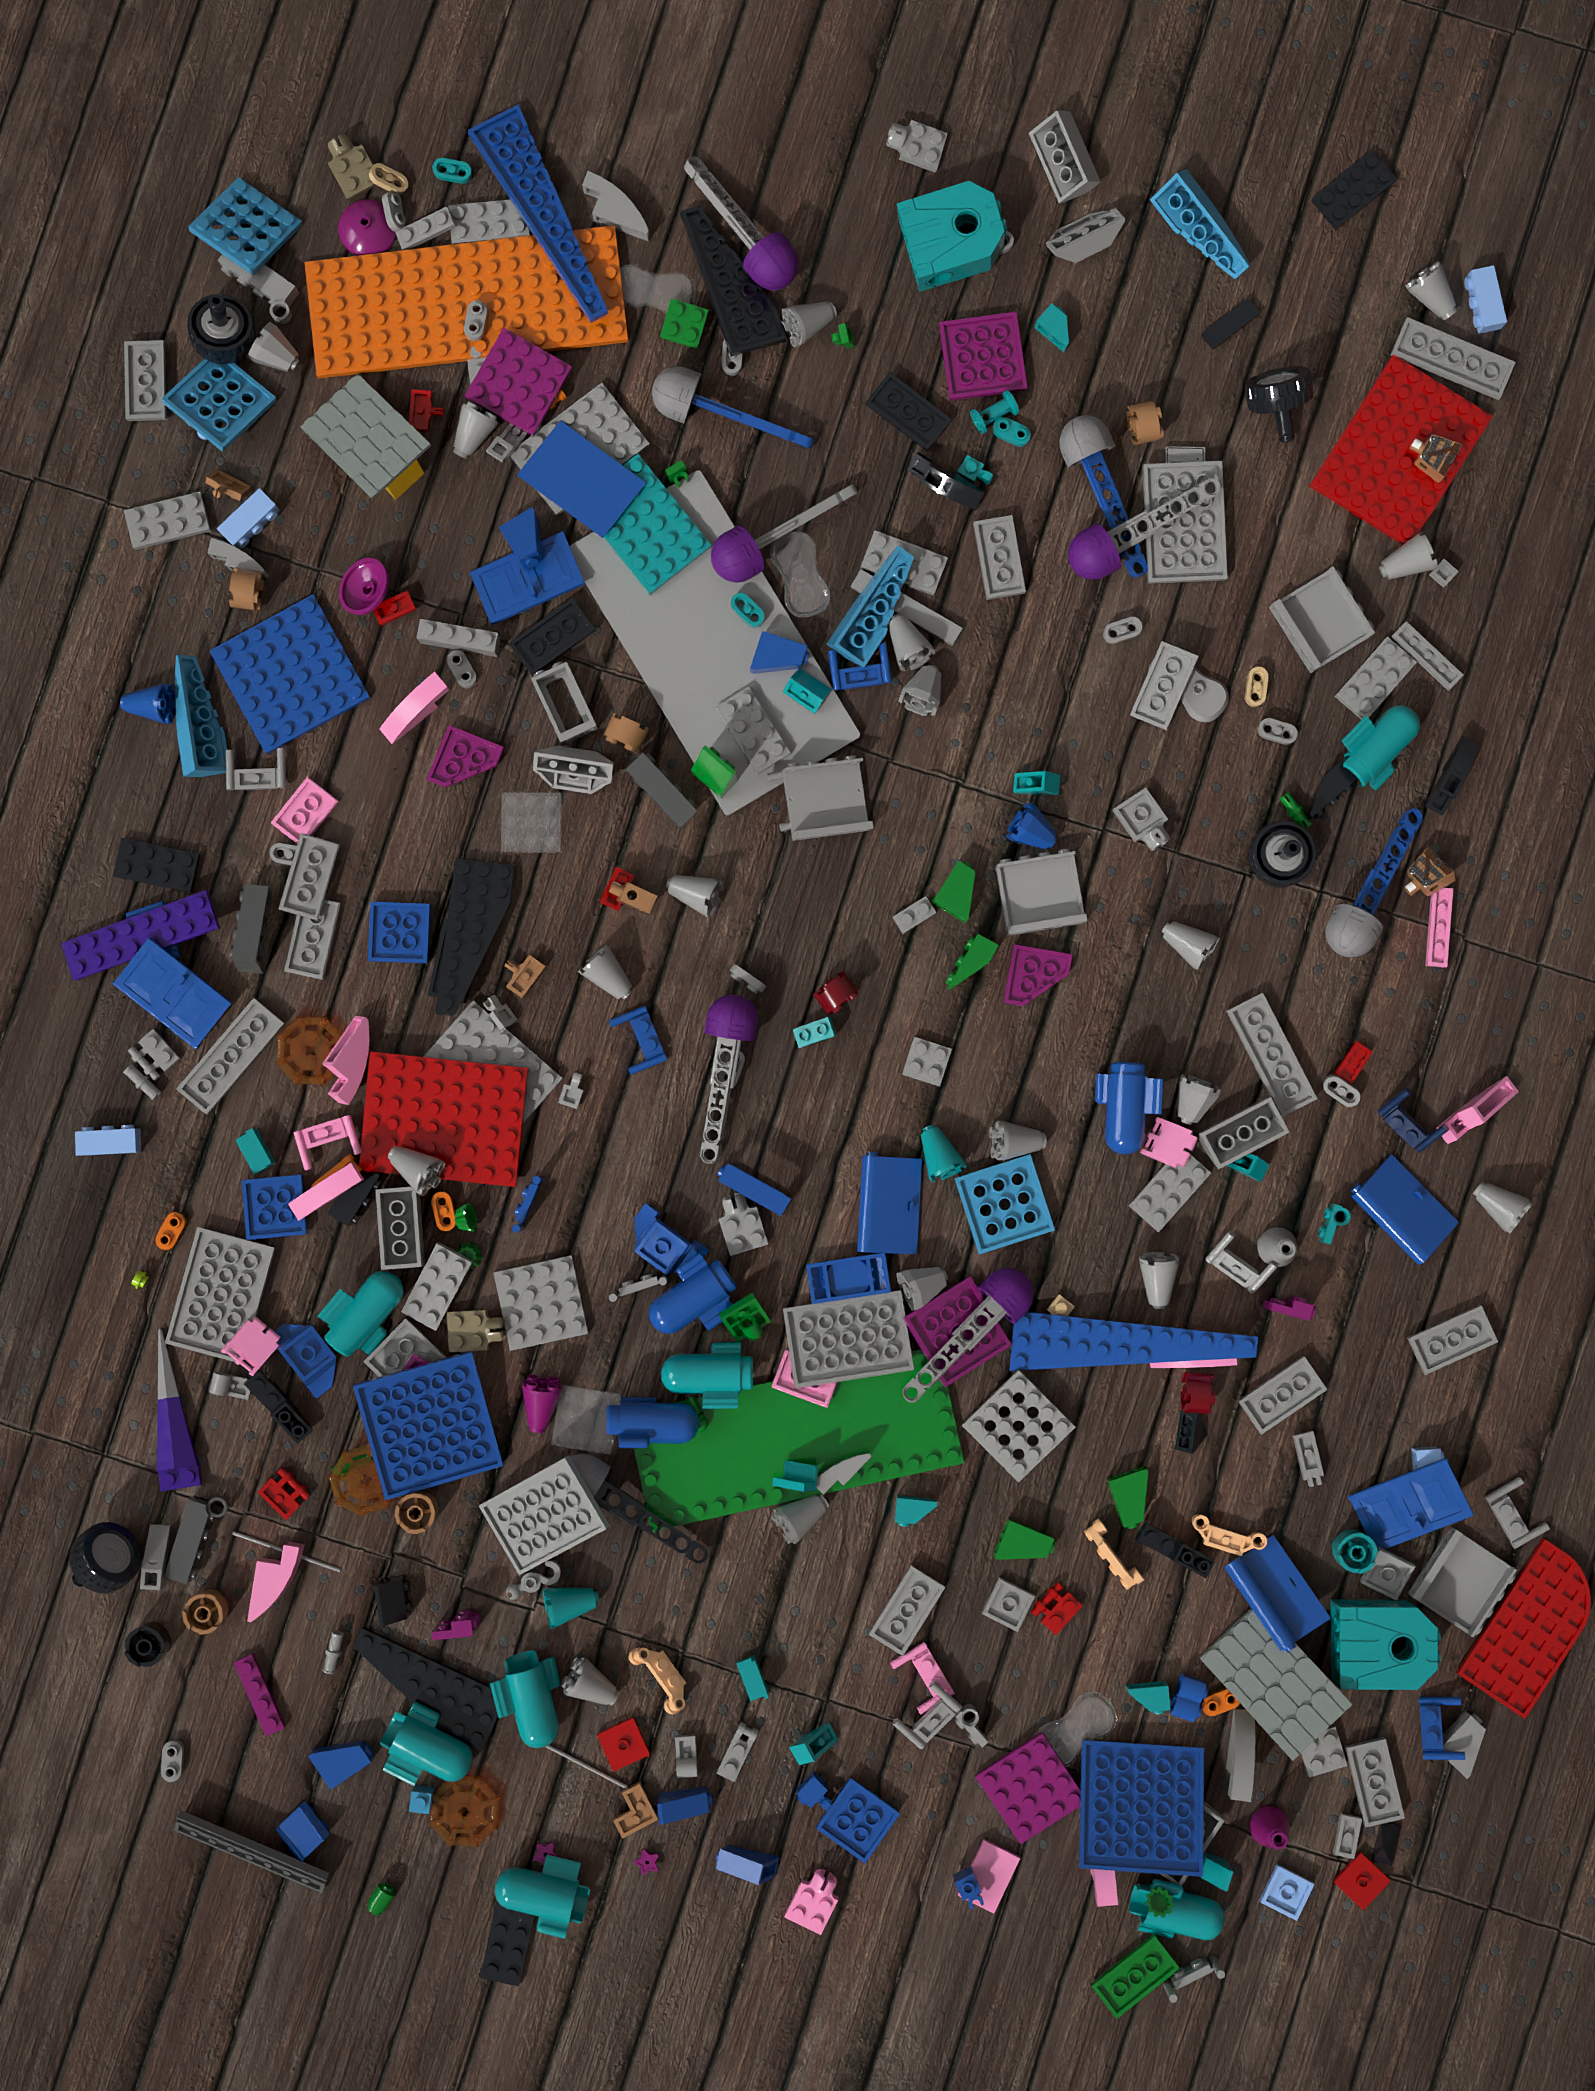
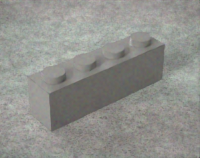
M424 619L419 621L416 637L421 644L494 657L498 656L501 637L497 632Z

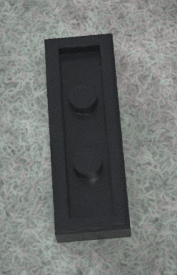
M1247 298L1202 332L1201 336L1214 350L1259 316L1260 312L1251 300Z

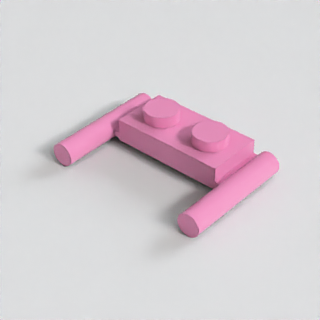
M351 1115L293 1132L305 1170L312 1169L307 1149L348 1136L354 1155L362 1153Z
M925 1642L890 1662L892 1668L896 1669L911 1659L931 1692L933 1698L917 1707L920 1714L928 1711L941 1698L929 1688V1684L932 1681H935L950 1696L955 1694Z

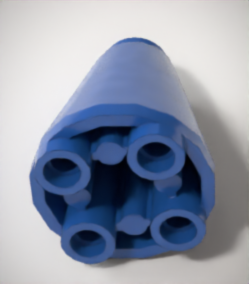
M171 684L152 686L123 695L120 699V706L127 713L163 724H172L176 714L175 692Z

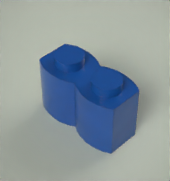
M1181 1673L1170 1702L1171 1710H1168L1170 1714L1191 1722L1199 1718L1202 1711L1200 1703L1208 1694L1206 1682Z

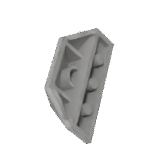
M1116 208L1109 211L1090 213L1056 230L1046 242V246L1055 256L1077 263L1111 246L1123 226L1125 218Z
M554 746L535 750L533 771L538 773L552 788L592 794L612 782L614 763L595 751Z

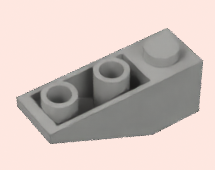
M150 1524L141 1568L140 1589L161 1590L167 1586V1578H164V1574L169 1561L171 1525Z

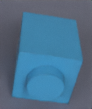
M415 1785L411 1791L409 1812L429 1814L433 1808L435 1787Z

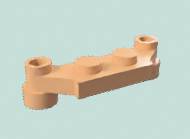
M1195 1514L1192 1517V1525L1202 1536V1543L1204 1545L1239 1556L1253 1548L1261 1550L1267 1545V1538L1260 1532H1253L1245 1536L1209 1524L1208 1518L1203 1514ZM1198 1519H1202L1200 1524H1197ZM1259 1537V1540L1254 1542L1255 1538Z
M1099 1518L1092 1523L1093 1525L1086 1529L1084 1533L1090 1541H1095L1098 1546L1096 1551L1103 1560L1107 1559L1111 1565L1108 1567L1115 1576L1119 1575L1121 1577L1120 1581L1126 1590L1136 1583L1140 1584L1143 1582L1144 1578L1136 1567L1129 1571L1125 1568L1102 1537L1108 1532L1106 1526Z
M640 1647L631 1650L629 1653L630 1662L634 1665L646 1664L669 1696L664 1703L665 1711L669 1714L680 1712L685 1707L684 1685L686 1682L664 1651L655 1652Z

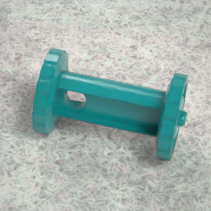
M1008 390L1003 392L1004 399L985 410L978 412L976 409L970 411L972 421L981 434L987 432L986 425L1008 412H1011L1013 415L1019 414L1017 402ZM984 414L988 415L987 421H984L982 418Z

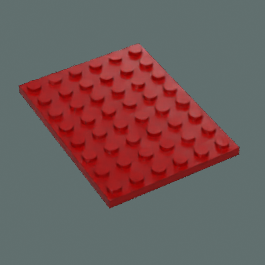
M1392 355L1309 487L1404 545L1421 531L1493 416L1398 356ZM1433 434L1462 444L1448 472L1439 483L1414 464L1419 454L1409 449L1415 438L1425 443Z
M371 1051L369 1055L361 1139L362 1153H360L359 1166L362 1168L361 1171L401 1175L391 1164L388 1154L394 1146H402L439 1158L445 1162L446 1165L439 1176L441 1179L517 1187L528 1068Z

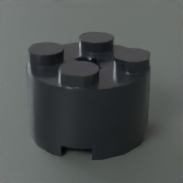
M143 1623L130 1632L125 1639V1656L130 1663L137 1667H151L165 1657L171 1645V1637L166 1628L159 1623Z

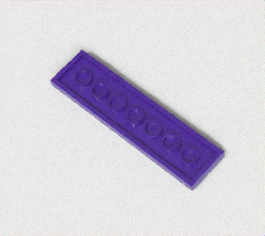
M205 890L61 943L72 979L73 981H78L130 962L149 937L165 949L218 930L220 925L209 891Z

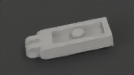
M1314 1431L1293 1434L1303 1480H1307L1309 1487H1314L1312 1478H1315L1317 1486L1322 1485L1320 1477L1324 1476Z

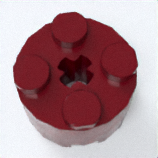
M842 970L838 973V976L828 980L812 995L826 1013L835 1014L844 1007L842 1004L844 1001H851L859 993L857 992V987Z
M1184 1372L1181 1382H1185V1384L1183 1385L1182 1392L1180 1391V1403L1183 1413H1211L1212 1404H1215V1392L1211 1391V1386L1214 1384L1213 1374Z

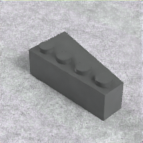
M638 753L622 770L626 774L629 773L633 781L646 791V794L652 801L658 804L659 808L678 827H681L697 812L694 808L696 806L695 802L690 797L685 798L681 794L683 791L676 782L672 784L667 779L669 777L667 772L663 768L658 769L654 765L656 761L650 754Z
M245 884L244 890L240 892V902L242 903L241 908L237 910L236 918L238 925L233 931L235 942L234 946H231L230 958H232L240 972L264 974V966H261V957L266 956L263 938L268 937V923L265 920L270 919L272 891L269 886Z

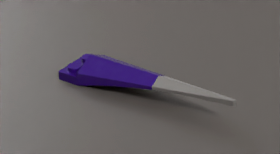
M159 1328L157 1471L159 1474L160 1491L200 1486L202 1485L200 1463L179 1396L164 1333Z

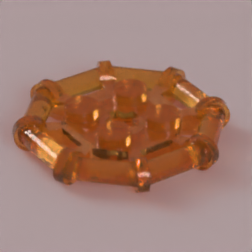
M298 1015L290 1025L276 1036L277 1059L275 1064L287 1074L294 1085L312 1084L324 1086L334 1073L328 1069L323 1074L321 1069L324 1065L322 1063L331 1052L332 1045L337 1043L342 1034L326 1016L301 1017ZM305 1025L319 1026L317 1031H307ZM299 1027L301 1033L293 1040L288 1038ZM326 1029L334 1039L329 1041L323 1034V1031ZM285 1042L291 1044L289 1049L290 1056L285 1057ZM308 1046H315V1055H307ZM293 1061L300 1068L299 1071L296 1073L287 1063ZM308 1070L316 1071L317 1077L304 1076V1073Z
M369 1442L367 1445L342 1451V1455L331 1474H328V1480H330L335 1498L334 1503L358 1514L359 1517L383 1508L388 1509L393 1498L385 1500L384 1495L381 1494L383 1490L375 1462L372 1459ZM366 1453V1458H362L356 1461L352 1459L353 1457ZM346 1462L350 1464L349 1470L345 1475L340 1474ZM365 1474L371 1477L367 1484L360 1482ZM339 1481H345L347 1490L343 1493L341 1492ZM351 1495L355 1499L360 1500L359 1505L347 1500V1498ZM375 1497H378V1499L380 1500L379 1502L365 1506L366 1500Z
M480 1775L478 1777L465 1776L456 1782L446 1781L433 1794L430 1821L428 1822L429 1827H432L449 1847L454 1845L474 1846V1848H477L485 1838L500 1826L498 1823L500 1795H496ZM459 1784L473 1785L472 1790H460ZM452 1787L454 1793L448 1799L443 1798L442 1795ZM478 1787L489 1799L482 1800V1797L476 1793ZM439 1804L444 1806L443 1816L438 1817ZM491 1806L490 1819L485 1818V1807ZM462 1807H466L470 1811L465 1817L459 1812V1809H462ZM442 1823H448L452 1830L451 1834L441 1825ZM481 1824L485 1825L486 1827L476 1835L474 1830ZM469 1833L470 1838L456 1837V1834Z

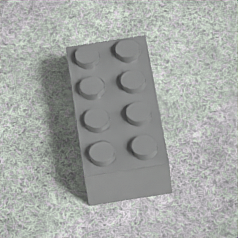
M412 1187L376 1189L381 1270L425 1266L420 1194L415 1192Z

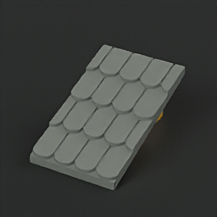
M358 374L351 378L341 390L337 391L327 403L323 404L301 426V429L372 500L384 489L396 500L424 474L417 459L431 447V444Z
M1252 1608L1199 1656L1203 1663L1292 1761L1352 1706L1351 1702L1297 1645L1287 1653L1285 1650L1280 1651Z

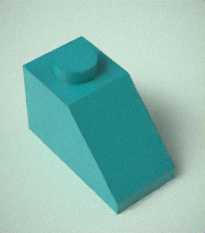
M1051 303L1038 318L1034 328L1061 351L1065 352L1069 344L1067 316L1061 307Z
M1048 771L1015 773L1013 793L1041 796L1059 795L1060 775Z
M1249 1153L1226 1166L1261 1182L1270 1165L1261 1158Z
M896 1495L894 1520L898 1522L899 1526L910 1527V1524H916L937 1507V1500Z
M1165 1681L1125 1685L1127 1692L1150 1712L1164 1714L1165 1711L1171 1710L1169 1687Z
M828 1722L805 1734L789 1748L798 1765L814 1762L835 1744L838 1738Z
M1204 1852L1203 1877L1201 1878L1224 1891H1228L1233 1870L1227 1860Z

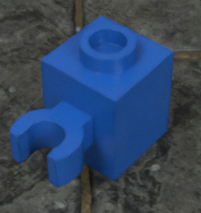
M813 1771L797 1787V1799L804 1806L807 1804L810 1808L817 1802L826 1811L832 1806V1801L824 1795L828 1791V1785Z
M970 1866L953 1874L954 1882L962 1900L968 1899L969 1908L971 1910L974 1909L973 1900H979L981 1906L984 1905L983 1898L980 1895L982 1893L980 1884L972 1867Z

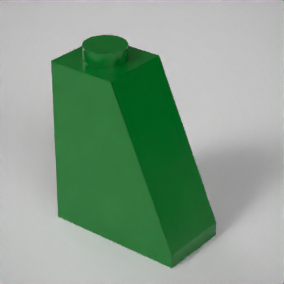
M958 861L932 903L961 922L966 923L969 919L975 871L970 863Z
M1144 1466L1106 1478L1124 1528H1135L1139 1526L1140 1522L1144 1521L1148 1470Z
M1007 1518L993 1556L998 1560L1047 1558L1049 1553L1052 1554L1056 1542H1054V1537L1050 1534Z

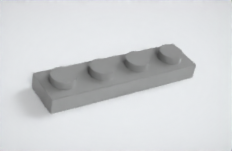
M1407 621L1391 636L1394 641L1447 690H1450L1463 676L1453 664Z

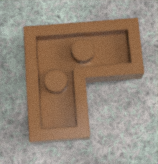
M641 1782L622 1791L630 1810L613 1819L622 1839L659 1819Z

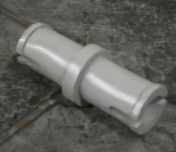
M133 1064L123 1072L136 1084L135 1087L141 1089L152 1101L161 1094V1091L149 1081L150 1078L147 1075L144 1076Z
M341 1631L331 1632L329 1647L325 1651L327 1656L323 1668L324 1673H336L338 1658L342 1654L340 1649L344 1633Z

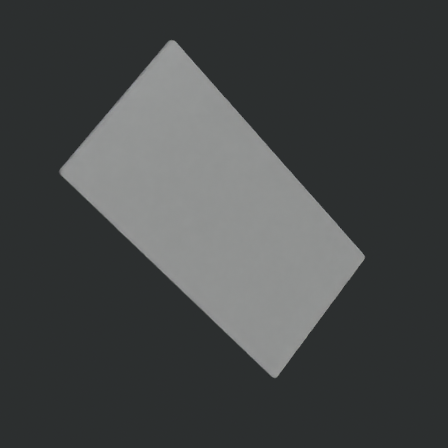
M697 470L688 475L690 480L688 483L684 478L679 481L680 488L673 484L666 489L709 541L711 546H713L716 539L734 528V525L702 472ZM592 532L570 545L585 584L693 763H695L702 748L706 745L708 748L711 746L720 753V757L724 762L728 760L736 767L737 782L722 799L710 789L725 815H731L784 783L783 778L768 782L766 774L787 768V764L799 763V766L807 765L806 762L818 760L820 762L860 737V732L811 652L807 664L803 663L801 669L831 688L830 694L824 699L815 714L783 693L790 677L798 669L750 673V667L762 631L806 645L762 572L744 582H729L720 577L714 570L711 563V547L649 595L604 537L602 538L595 532ZM745 593L763 610L765 620L760 627L752 628L748 626L732 610L731 599L735 594ZM742 601L738 602V603H737V606H738V607H743V606H744V602H742ZM753 615L751 619L753 621H757L758 616ZM747 687L751 689L791 753L758 775L715 709L716 706Z

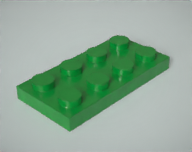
M1152 1934L1094 1980L1091 1986L1117 2019L1177 1972L1180 1967L1156 1935Z

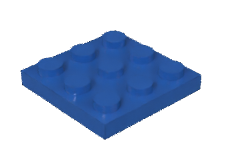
M370 902L368 961L428 964L431 904Z
M303 1175L241 1180L246 1240L308 1234L306 1217L298 1221L288 1205L304 1193Z
M850 1776L831 1803V1808L824 1813L816 1825V1829L866 1864L900 1815V1811Z

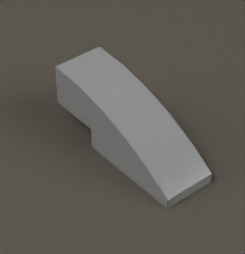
M211 538L207 553L213 559L226 561L225 566L231 571H234V568L256 570L262 573L263 578L268 579L269 575L245 552L226 542Z
M867 1452L854 1455L832 1465L817 1477V1489L824 1495L837 1480L844 1486L868 1461L871 1454Z

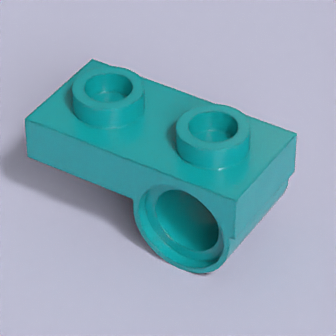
M826 1017L793 1029L799 1048L837 1036L831 1017Z
M1330 1204L1329 1207H1326L1324 1212V1218L1326 1219L1324 1225H1321L1318 1231L1319 1242L1331 1245L1336 1226L1346 1225L1350 1221L1351 1216L1347 1209L1336 1204ZM1338 1211L1343 1213V1219L1340 1222L1335 1219V1214Z

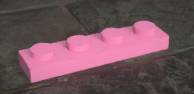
M1442 888L1431 895L1425 966L1447 967L1453 888Z

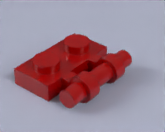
M282 1467L277 1472L282 1479L278 1482L272 1477L258 1493L287 1520L302 1505L296 1498L300 1495L306 1501L311 1494L306 1490L307 1487L304 1484H300L293 1477L294 1474L291 1471L288 1472ZM286 1483L295 1490L292 1494L283 1487Z
M1058 1582L1053 1588L1050 1587L1047 1590L1048 1593L1041 1601L1038 1600L1034 1604L1035 1607L1031 1611L1035 1617L1043 1612L1045 1615L1040 1621L1055 1635L1060 1632L1083 1606L1068 1591L1061 1596L1059 1592L1063 1589V1586ZM1054 1598L1057 1602L1049 1610L1046 1606Z

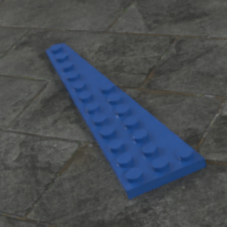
M519 104L469 129L468 135L590 323L607 315V307L587 266V261L581 252L577 238L574 236L571 224L550 180L548 171L545 169L542 157L535 146V141L529 132Z
M1026 1312L1013 1326L1009 1371L1018 1369L1032 1370L1254 1358L1257 1354L1258 1336Z

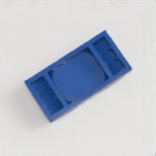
M885 1253L806 1264L812 1304L891 1292Z

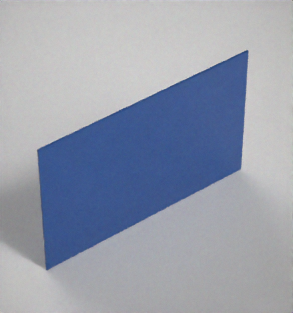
M561 420L517 474L518 477L602 538L646 484L645 481Z

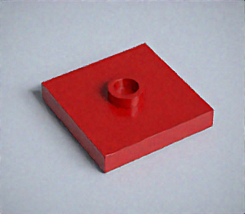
M634 1716L597 1733V1737L613 1772L650 1755V1751Z
M1359 1851L1355 1858L1351 1859L1332 1881L1364 1911L1391 1880Z

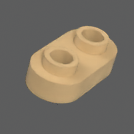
M381 163L374 164L369 171L370 180L387 191H393L401 195L408 188V180L403 174Z
M1255 667L1247 675L1245 701L1251 707L1260 706L1266 699L1268 672L1263 667ZM1254 675H1258L1260 681H1256ZM1252 694L1257 695L1258 699L1253 700Z

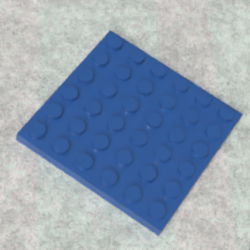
M313 594L210 650L213 659L267 755L371 698Z
M472 1351L353 1384L385 1500L503 1466Z
M1082 1740L1079 1868L1203 1877L1204 1748Z

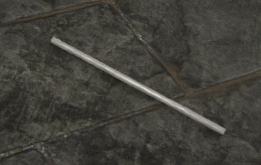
M233 1531L232 1535L280 1552L283 1551V1548ZM302 1555L301 1559L337 1572L341 1571V1568Z
M551 1745L546 1746V1748L627 1789L628 1785Z

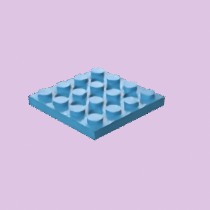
M238 177L189 225V231L251 275H254L302 227V221ZM240 200H244L247 202V204L240 205L237 202ZM259 211L262 212L263 215L255 216L253 213ZM233 213L235 214V216L227 217L225 216V214ZM275 222L279 226L271 227L269 224ZM242 224H249L251 227H250V228H242L241 225H242ZM214 225L222 226L221 229H214L212 227ZM258 235H265L267 238H266V239H258L257 236H258ZM230 236H236L239 239L231 241L228 238ZM246 247H252L254 251L247 252L244 249Z
M206 359L200 362L162 398L164 405L222 452L276 402V397L235 363L216 364ZM215 372L223 374L221 378H215L212 375ZM231 384H235L238 386V389L232 391L229 390L227 387ZM201 385H208L210 387L206 391L199 389ZM188 397H193L196 399V401L191 404L187 403L185 400ZM216 397H222L225 399V401L222 403H216L214 399ZM244 397H251L253 401L246 403L242 399ZM232 409H237L240 411V413L234 416L231 415L229 411ZM202 410H210L211 414L203 416L200 412ZM218 422L226 423L224 428H218L215 425Z
M1031 1154L954 1178L978 1254L1055 1230ZM1016 1173L1021 1174L1023 1177V1181L1019 1185H1015L1012 1182V1176ZM997 1179L1002 1180L1004 1183L1001 1191H996L993 1188V1182ZM978 1185L983 1186L985 1189V1194L982 1197H977L974 1194V1189ZM1022 1192L1027 1193L1029 1196V1200L1025 1204H1021L1018 1201V1195ZM1003 1198L1008 1199L1010 1202V1207L1007 1210H1002L999 1207V1202ZM987 1204L991 1207V1213L988 1216H983L980 1213L982 1205ZM1028 1211L1035 1214V1220L1031 1223H1027L1024 1220V1215ZM1012 1217L1016 1220V1226L1013 1229H1008L1005 1226L1007 1218ZM991 1223L997 1226V1232L994 1235H989L986 1232L987 1225Z

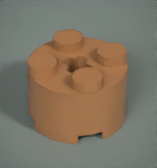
M1154 401L1127 406L1128 410H1130L1126 412L1128 431L1131 430L1135 437L1131 439L1134 445L1149 443L1163 438V428L1159 424L1162 414L1160 407H1156Z
M234 568L229 588L233 595V600H229L230 607L254 611L261 609L262 599L259 598V592L264 590V580L262 579L261 572Z
M612 713L604 735L607 736L606 741L615 745L618 742L625 744L624 749L633 753L636 752V749L641 750L649 728L644 727V729L639 728V723L623 716L621 719H618V714Z
M423 1490L406 1494L399 1501L395 1509L397 1524L406 1530L407 1533L418 1534L426 1531L438 1517L439 1507L434 1495ZM415 1508H418L421 1512L418 1516L416 1513H413Z
M202 1590L187 1601L182 1612L183 1622L189 1630L191 1629L200 1635L209 1634L221 1626L227 1619L229 1611L228 1602L218 1590ZM203 1609H206L208 1614H204Z

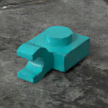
M969 455L966 456L957 471L958 475L972 483L979 479L989 485L993 479L992 473L982 470L984 464Z

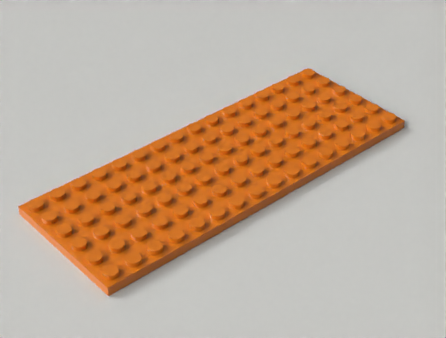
M615 225L572 230L608 310L607 315L590 323L534 235L304 262L316 375L318 379L464 362L467 359H474L470 355V349L475 346L476 351L482 352L479 358H484L489 354L503 327L546 352L628 342ZM475 300L485 303L488 310L485 333L479 341L469 340L464 332L468 305ZM480 308L474 309V312L480 311ZM472 327L470 330L475 331L477 327Z

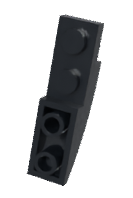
M920 452L915 453L907 469L920 478V482L930 489L974 510L977 509L985 494L983 490L954 471L950 473Z
M1463 735L1461 736L1442 771L1444 772L1424 807L1443 816L1452 799L1457 797L1470 772L1480 746L1478 743Z
M260 1369L244 1382V1385L269 1410L270 1416L297 1444L313 1431L312 1427L288 1396Z
M1145 1521L1135 1538L1138 1542L1204 1578H1207L1216 1562L1204 1553Z

